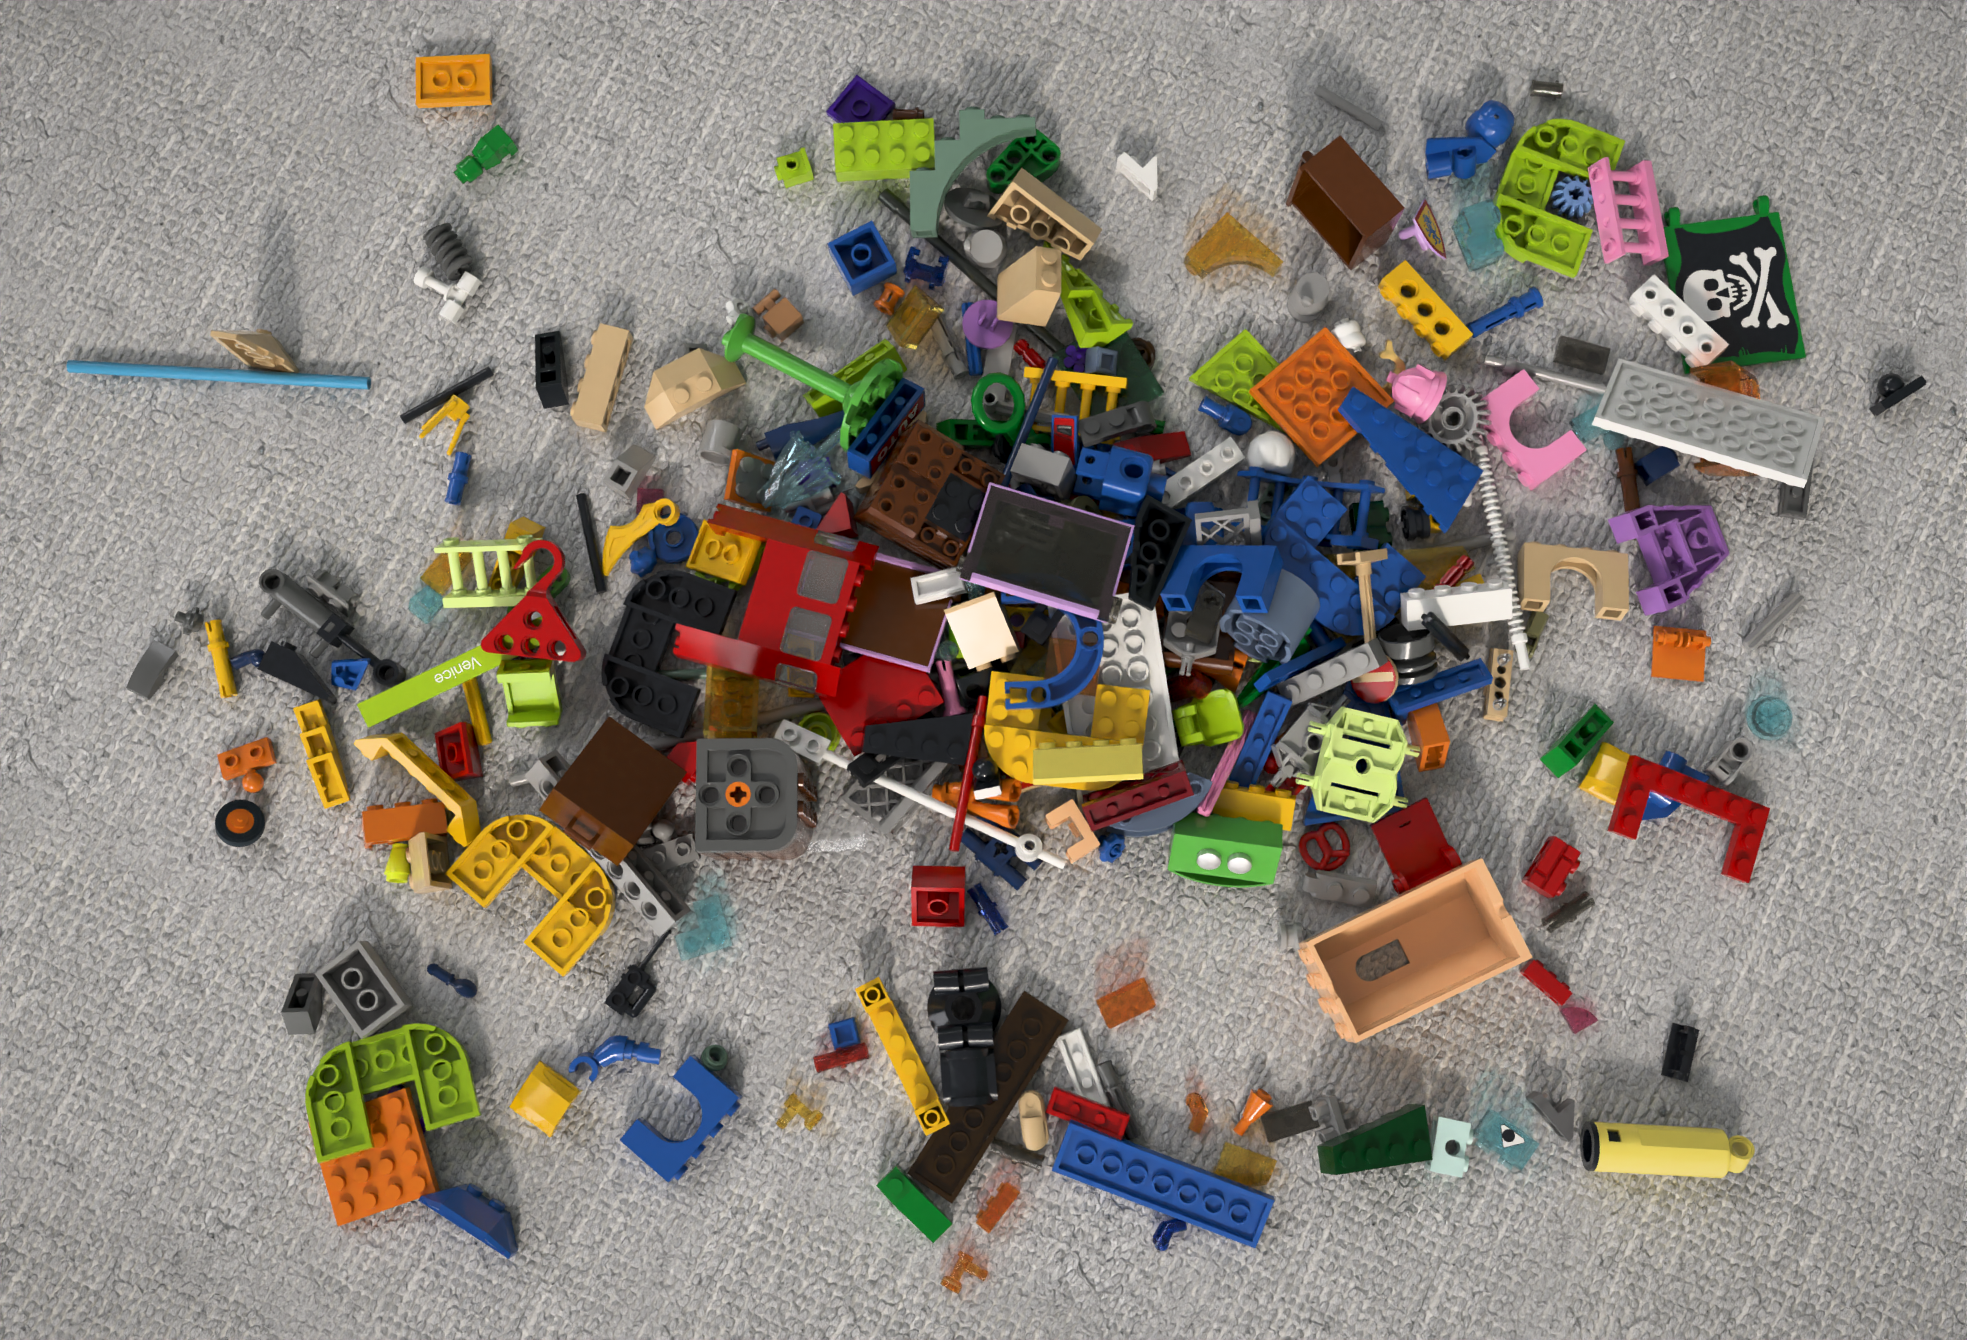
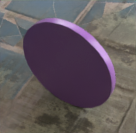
M977 301L964 314L962 322L963 332L968 341L978 348H998L1009 339L1012 333L1013 322L996 318L997 301Z

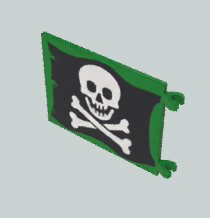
M1767 195L1759 196L1753 201V209L1756 215L1680 225V210L1678 207H1671L1664 213V219L1667 227H1664L1669 255L1664 259L1669 289L1729 344L1725 351L1702 372L1806 358L1779 212L1769 213V197ZM1681 353L1684 374L1701 372L1698 368H1691L1685 361L1686 357Z

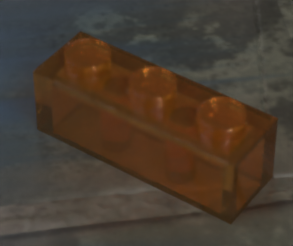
M1009 1181L1000 1183L996 1189L998 1191L994 1197L991 1195L987 1200L986 1204L988 1206L984 1210L981 1209L975 1216L977 1218L976 1224L988 1233L991 1232L1020 1194V1190Z

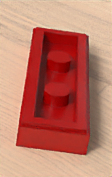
M1057 1086L1052 1091L1045 1112L1069 1122L1070 1119L1119 1140L1123 1139L1131 1116L1128 1113Z

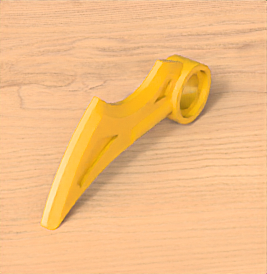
M659 499L655 503L644 504L639 515L632 522L623 526L610 525L603 548V575L609 576L613 567L627 549L658 524L665 526L675 524L680 516L679 506L669 499ZM665 506H670V516L662 519L660 515L661 509Z

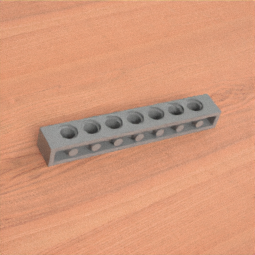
M555 749L540 758L525 774V778L541 797L546 800L570 765ZM636 844L618 866L593 848L590 851L586 849L659 937L674 927L691 911Z

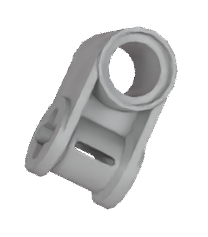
M1745 738L1727 741L1705 764L1702 771L1710 773L1719 780L1720 786L1723 788L1727 787L1752 757L1754 752L1752 743ZM1735 744L1741 747L1742 754L1740 757H1737L1733 752Z

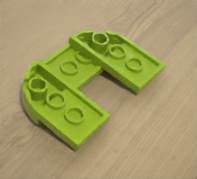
M1550 119L1546 123L1534 125L1512 149L1491 205V227L1502 249L1519 262L1524 263L1528 260L1574 278L1580 268L1593 230L1544 211L1558 172L1562 171L1574 177L1578 175L1580 179H1588V182H1590L1588 167L1604 157H1609L1610 168L1615 170L1625 140L1569 119Z
M429 1024L403 1025L402 1028L354 1042L348 1041L336 1046L319 1060L320 1063L308 1079L305 1093L306 1110L318 1163H324L374 1148L363 1096L393 1086L415 1081L426 1131L482 1115L470 1068L471 1061L466 1049L452 1034Z

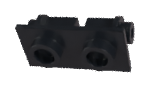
M1672 1023L1661 1075L1688 1082L1699 1034L1698 1029Z

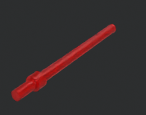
M978 696L976 712L972 719V732L949 845L950 851L959 852L974 777L972 767L978 757L982 731L986 724L985 715L988 705V697Z

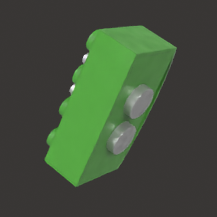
M1192 811L1186 817L1173 824L1167 870L1181 877L1215 886L1257 887L1273 884L1282 852L1283 825L1274 824L1272 821L1259 822L1247 820L1244 817H1222L1215 813L1204 817Z

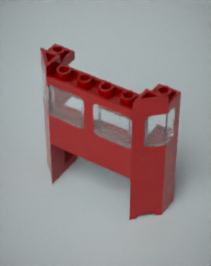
M718 503L716 506L718 511L714 512L713 519L709 518L707 521L710 528L717 535L725 536L727 532L765 542L766 546L738 640L676 623L675 629L680 633V636H677L675 646H679V649L674 647L673 654L678 658L825 698L829 696L836 697L843 671L840 667L834 666V663H839L842 656L843 648L839 646L842 637L846 638L849 632L850 622H847L849 612H854L857 604V597L854 596L856 588L862 586L865 570H873L879 546Z

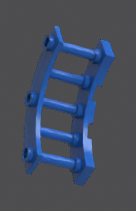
M1253 466L1249 467V471H1238L1237 473L1239 477L1250 479L1247 501L1258 500L1260 481L1275 484L1271 517L1283 504L1285 486L1297 487L1303 480L1265 473L1264 468ZM1310 476L1326 491H1333V497L1341 504L1343 503L1344 492L1360 493L1357 525L1353 535H1341L1339 519L1317 546L1331 548L1333 545L1346 546L1347 549L1358 550L1378 549L1379 540L1369 538V533H1366L1371 493H1385V488L1375 486V481L1359 480V484L1318 481V477ZM1231 522V525L1236 527L1241 522ZM1261 525V536L1266 527L1265 525Z

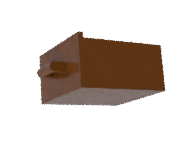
M1341 135L1316 155H1313L1310 151L1302 153L1298 164V171L1286 201L1288 207L1293 204L1350 270H1353L1387 243L1405 209Z
M609 716L552 789L539 811L565 828L563 832L590 851L593 848L618 866L637 843L687 772Z

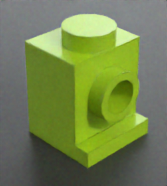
M805 147L800 148L798 152L776 158L778 165L774 166L778 181L783 180L785 188L814 180Z

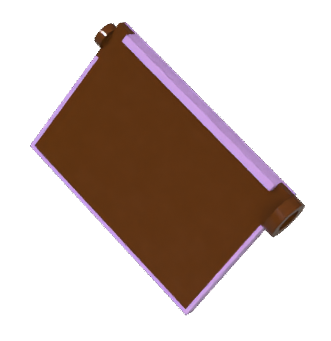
M822 540L819 543L848 552L855 550ZM817 552L815 560H811L800 596L835 604L840 595L848 561ZM877 553L873 570H865L862 586L856 588L854 596L857 597V604L854 612H849L847 622H850L849 632L846 638L842 637L839 647L930 673L947 622L944 610L952 607L953 603L961 604L965 593L917 605L914 601L911 578L941 570ZM796 607L788 634L825 644L832 619L829 615Z

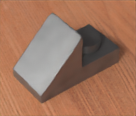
M1533 1091L1526 1097L1561 1140L1570 1142L1573 1139L1574 1099L1567 1098L1554 1109L1555 1102L1545 1092L1541 1094V1092Z

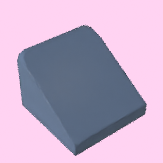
M1099 346L1088 348L1086 350L1084 372L1087 374L1116 377L1118 351Z

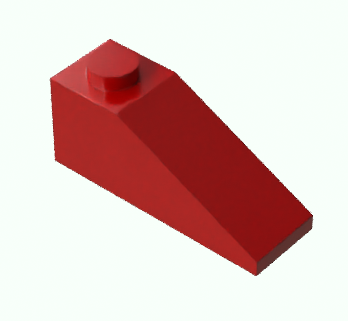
M1185 431L1136 437L1112 444V446L1115 445L1149 454L1154 461L1160 460V464L1191 456Z

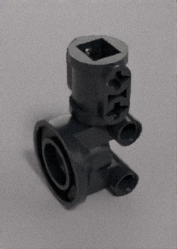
M977 967L933 971L934 987L928 998L927 1013L931 1026L938 1034L939 1051L945 1050L944 1053H940L943 1103L949 1107L994 1103V1101H998L994 1049H990V1046H994L993 1031L1000 1020L1001 999L996 987L988 979V968ZM961 996L971 998L976 1006L973 1017L965 1021L957 1019L952 1013L954 1000Z

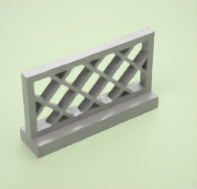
M1258 500L1247 501V508L1194 514L1197 545H1203L1209 539L1216 541V545H1234L1230 541L1235 536L1244 539L1239 545H1262ZM1243 518V521L1236 527L1228 523L1232 519ZM1213 521L1216 523L1210 530L1201 526V522ZM1221 528L1230 531L1224 538L1216 534Z
M879 754L875 759L881 763L887 759V755ZM903 758L901 763L895 764L889 769L902 768L903 781L899 782L911 785V788L929 796L934 784H939L955 764L926 760L906 763L905 758ZM920 766L921 775L917 780L907 781L906 767ZM888 770L884 772V775L887 776V777H888ZM858 779L842 797L846 803L890 840L921 805L905 796H902L900 800L890 801L888 788L879 784H869L863 788L862 784L858 783ZM885 788L886 801L872 803L871 789ZM857 790H867L868 803L856 804L851 800V797ZM886 806L887 815L879 823L873 818L872 807ZM862 808H868V813L865 812Z

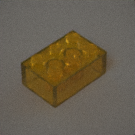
M707 665L703 725L704 739L758 738L759 679Z

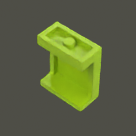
M501 660L496 676L498 683H503L508 709L507 727H551L558 725L563 709L554 660Z

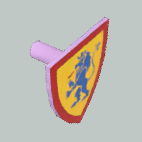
M1424 199L1412 219L1414 225L1399 231V236L1401 240L1415 236L1423 251L1430 248L1437 256L1447 259L1437 221L1426 199Z

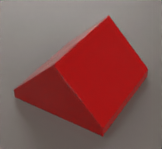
M459 722L434 733L439 767L455 782L483 777L479 748L472 724Z

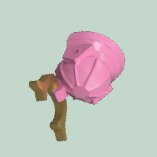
M1387 339L1385 348L1379 353V357L1392 360L1394 362L1393 372L1390 371L1386 379L1387 383L1382 388L1388 395L1392 394L1395 409L1413 418L1416 423L1421 424L1431 416L1439 404L1446 387L1447 375L1441 371H1431L1420 364H1417L1415 368L1406 370L1405 363L1393 350L1392 341Z

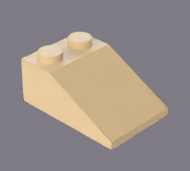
M421 832L408 840L409 847L406 848V858L408 863H411L412 871L409 874V885L411 889H414V893L425 894L453 889L452 880L445 874L450 868L447 837Z

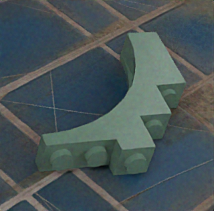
M971 106L965 108V110H959L960 140H955L953 137H943L940 140H935V170L921 167L917 168L916 171H910V231L912 237H938L939 219L945 197L963 170L982 153L1001 143L1016 138L1036 136L1035 117L1027 114H1020L1015 118L995 115L990 119H986L985 109Z

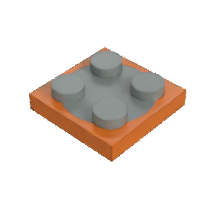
M739 449L732 450L724 500L764 513L771 512L779 463Z

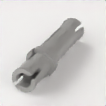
M934 305L925 309L923 314L941 348V356L944 361H947L954 379L965 377L969 371L960 355V347L956 346L938 306Z

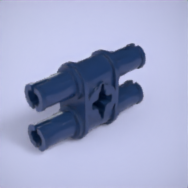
M976 817L1010 834L1020 837V835L1011 828H1006L993 821ZM966 828L962 834L961 842L975 854V860H979L994 873V877H1002L1018 891L1027 881V878L1010 864V859L1013 856H1017L1015 847L1007 844L1006 851L1008 853L1006 855L1001 853L994 857L997 850L995 845H1002L1005 842L992 837L990 842H984L973 831ZM1026 843L1025 848L1027 850H1032V848ZM1037 858L1032 862H1023L1035 871L1043 860Z

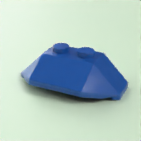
M471 1183L469 1185L463 1184L422 1195L419 1198V1202L496 1250L507 1259H510L517 1253L518 1249L511 1214L504 1209L506 1205L495 1198L490 1200L482 1195L483 1190Z

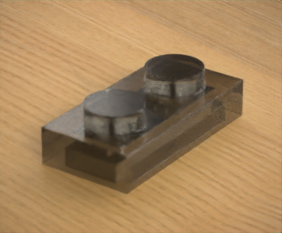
M1561 335L1558 338L1553 362L1602 375L1606 370L1611 348Z
M1308 1100L1263 1114L1260 1120L1267 1142L1270 1143L1320 1127L1319 1122L1312 1119L1308 1109L1312 1105V1101Z

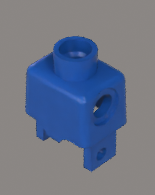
M1115 445L1112 446V450L1109 452L1082 447L1076 470L1078 476L1073 494L1099 500V510L1136 517L1146 495L1162 503L1168 476L1152 472L1154 460L1149 454ZM1093 458L1095 462L1089 464L1085 459ZM1088 478L1091 480V483L1084 484L1082 480Z

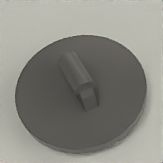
M955 188L949 191L945 197L944 207L946 212L952 219L965 227L979 231L986 229L995 230L1001 227L1004 222L998 218L994 220L987 217L997 200L983 191L973 188Z

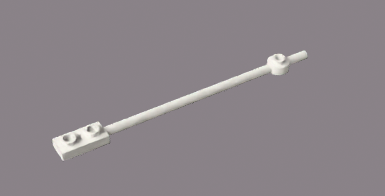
M783 719L774 736L775 739L788 744L800 758L817 766H820L822 760L825 759L847 769L848 764L853 761L829 750L831 740ZM885 775L873 781L955 819L956 808ZM966 813V825L1015 847V853L1022 861L1032 862L1039 858L1056 867L1064 868L1067 859L1043 849L1042 842L1036 835L1024 834L1017 837ZM1025 844H1033L1034 849L1027 850Z

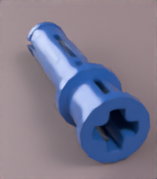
M1533 286L1528 289L1527 293L1519 297H1511L1504 306L1467 323L1466 327L1473 333L1472 337L1475 338L1514 317L1521 318L1526 312L1534 308L1539 309L1543 307V298L1538 289Z

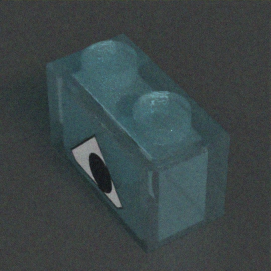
M1489 1109L1473 1131V1138L1477 1140L1475 1145L1487 1154L1490 1151L1499 1156L1497 1161L1510 1171L1513 1167L1522 1171L1539 1146V1143L1497 1112Z

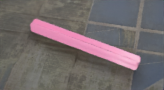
M1248 709L1243 712L1244 732L1240 738L1229 741L1210 780L1212 785L1196 809L1198 814L1204 817L1210 816L1257 716L1255 712Z

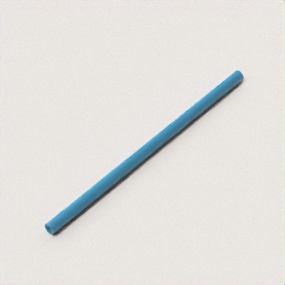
M80 360L67 361V371L69 373L370 390L371 378L360 376Z

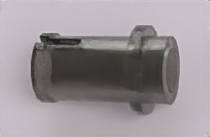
M1556 80L1555 83L1532 81L1531 97L1552 98V101H1555L1556 98L1561 99L1563 83H1559V80Z

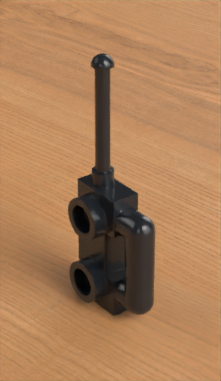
M671 929L659 938L638 966L636 964L628 966L627 973L622 974L621 981L606 998L604 1003L618 1014L624 1015L626 1013L630 1017L636 1018L657 991V986L649 980L652 976L644 970L667 936L672 933ZM639 986L644 991L632 1005L628 999Z

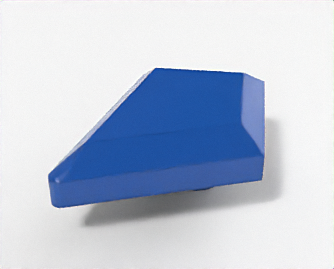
M370 658L334 660L331 666V685L356 691L370 663Z

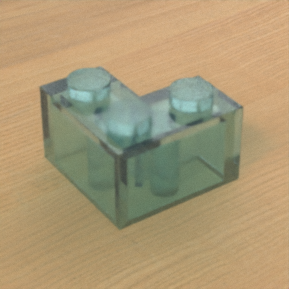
M1492 199L1463 208L1451 227L1469 272L1498 263L1504 254L1503 242L1500 238H1497L1495 229L1501 222V213L1499 208L1494 206Z

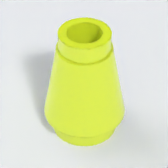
M403 843L392 844L384 872L386 881L392 883L408 882L411 869L410 863H408L406 858V848L409 845Z

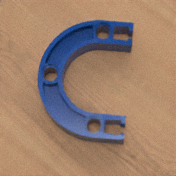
M1047 574L1000 575L1002 578L1025 585L1031 582H1038L1042 586V590L1093 605L1083 591L1060 577ZM1001 592L1002 604L1038 603L1015 595L1006 596L1005 592ZM1058 609L1069 619L1075 631L1076 651L1072 661L1060 674L1050 679L1005 682V694H1010V688L1027 690L1026 702L1010 704V699H1005L1006 710L1051 708L1073 699L1082 692L1091 682L1101 662L1104 648V634L1101 621ZM1090 632L1097 636L1098 642L1096 645L1087 646L1084 644L1082 638L1086 633ZM1035 688H1042L1047 696L1044 701L1035 702L1031 698V692Z

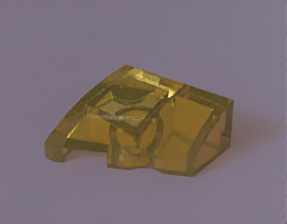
M1224 1141L1217 1166L1214 1167L1213 1173L1249 1187L1263 1186L1268 1184L1277 1160Z

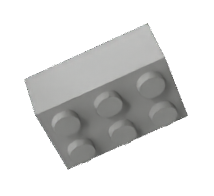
M357 941L315 973L360 1038L375 1035L414 1005L369 941Z

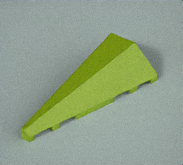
M1044 241L1043 247L1053 248L1051 243ZM1063 254L1061 255L1060 297L1080 348L1104 347L1131 329L1133 322L1130 318L1125 319L1119 313V307L1115 303L1110 304L1103 297L1104 292L1080 268L1075 269L1069 263L1070 258Z

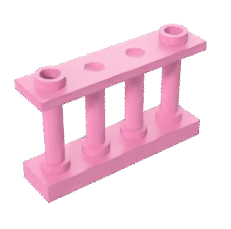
M1604 157L1589 166L1588 174L1604 263H1610L1626 253H1641L1643 265L1648 266L1668 257L1652 162L1643 160L1626 171L1611 170L1609 157ZM1613 181L1628 182L1630 195L1615 194ZM1617 205H1632L1635 219L1619 218ZM1622 229H1637L1639 243L1624 242Z

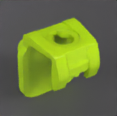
M1219 689L1195 696L1191 703L1172 710L1181 746L1204 744L1211 747L1236 740L1244 732V723L1237 698L1229 689Z

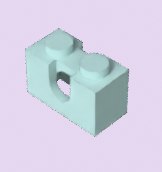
M1433 1115L1430 1132L1433 1160L1425 1161L1424 1169L1462 1178L1463 1172H1467L1469 1165V1156L1465 1155L1466 1144L1471 1145L1474 1132L1473 1129H1470L1471 1123ZM1449 1140H1454L1457 1145L1455 1152L1452 1154H1448L1445 1150V1145Z

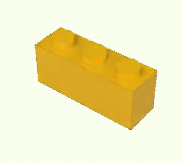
M1226 780L1213 807L1212 814L1215 813L1229 818L1244 817L1247 820L1259 822L1272 821L1274 824H1282L1283 830L1291 831L1296 795H1291V791L1285 789H1276L1275 792L1265 791V787L1251 784L1249 788L1240 787L1238 782Z

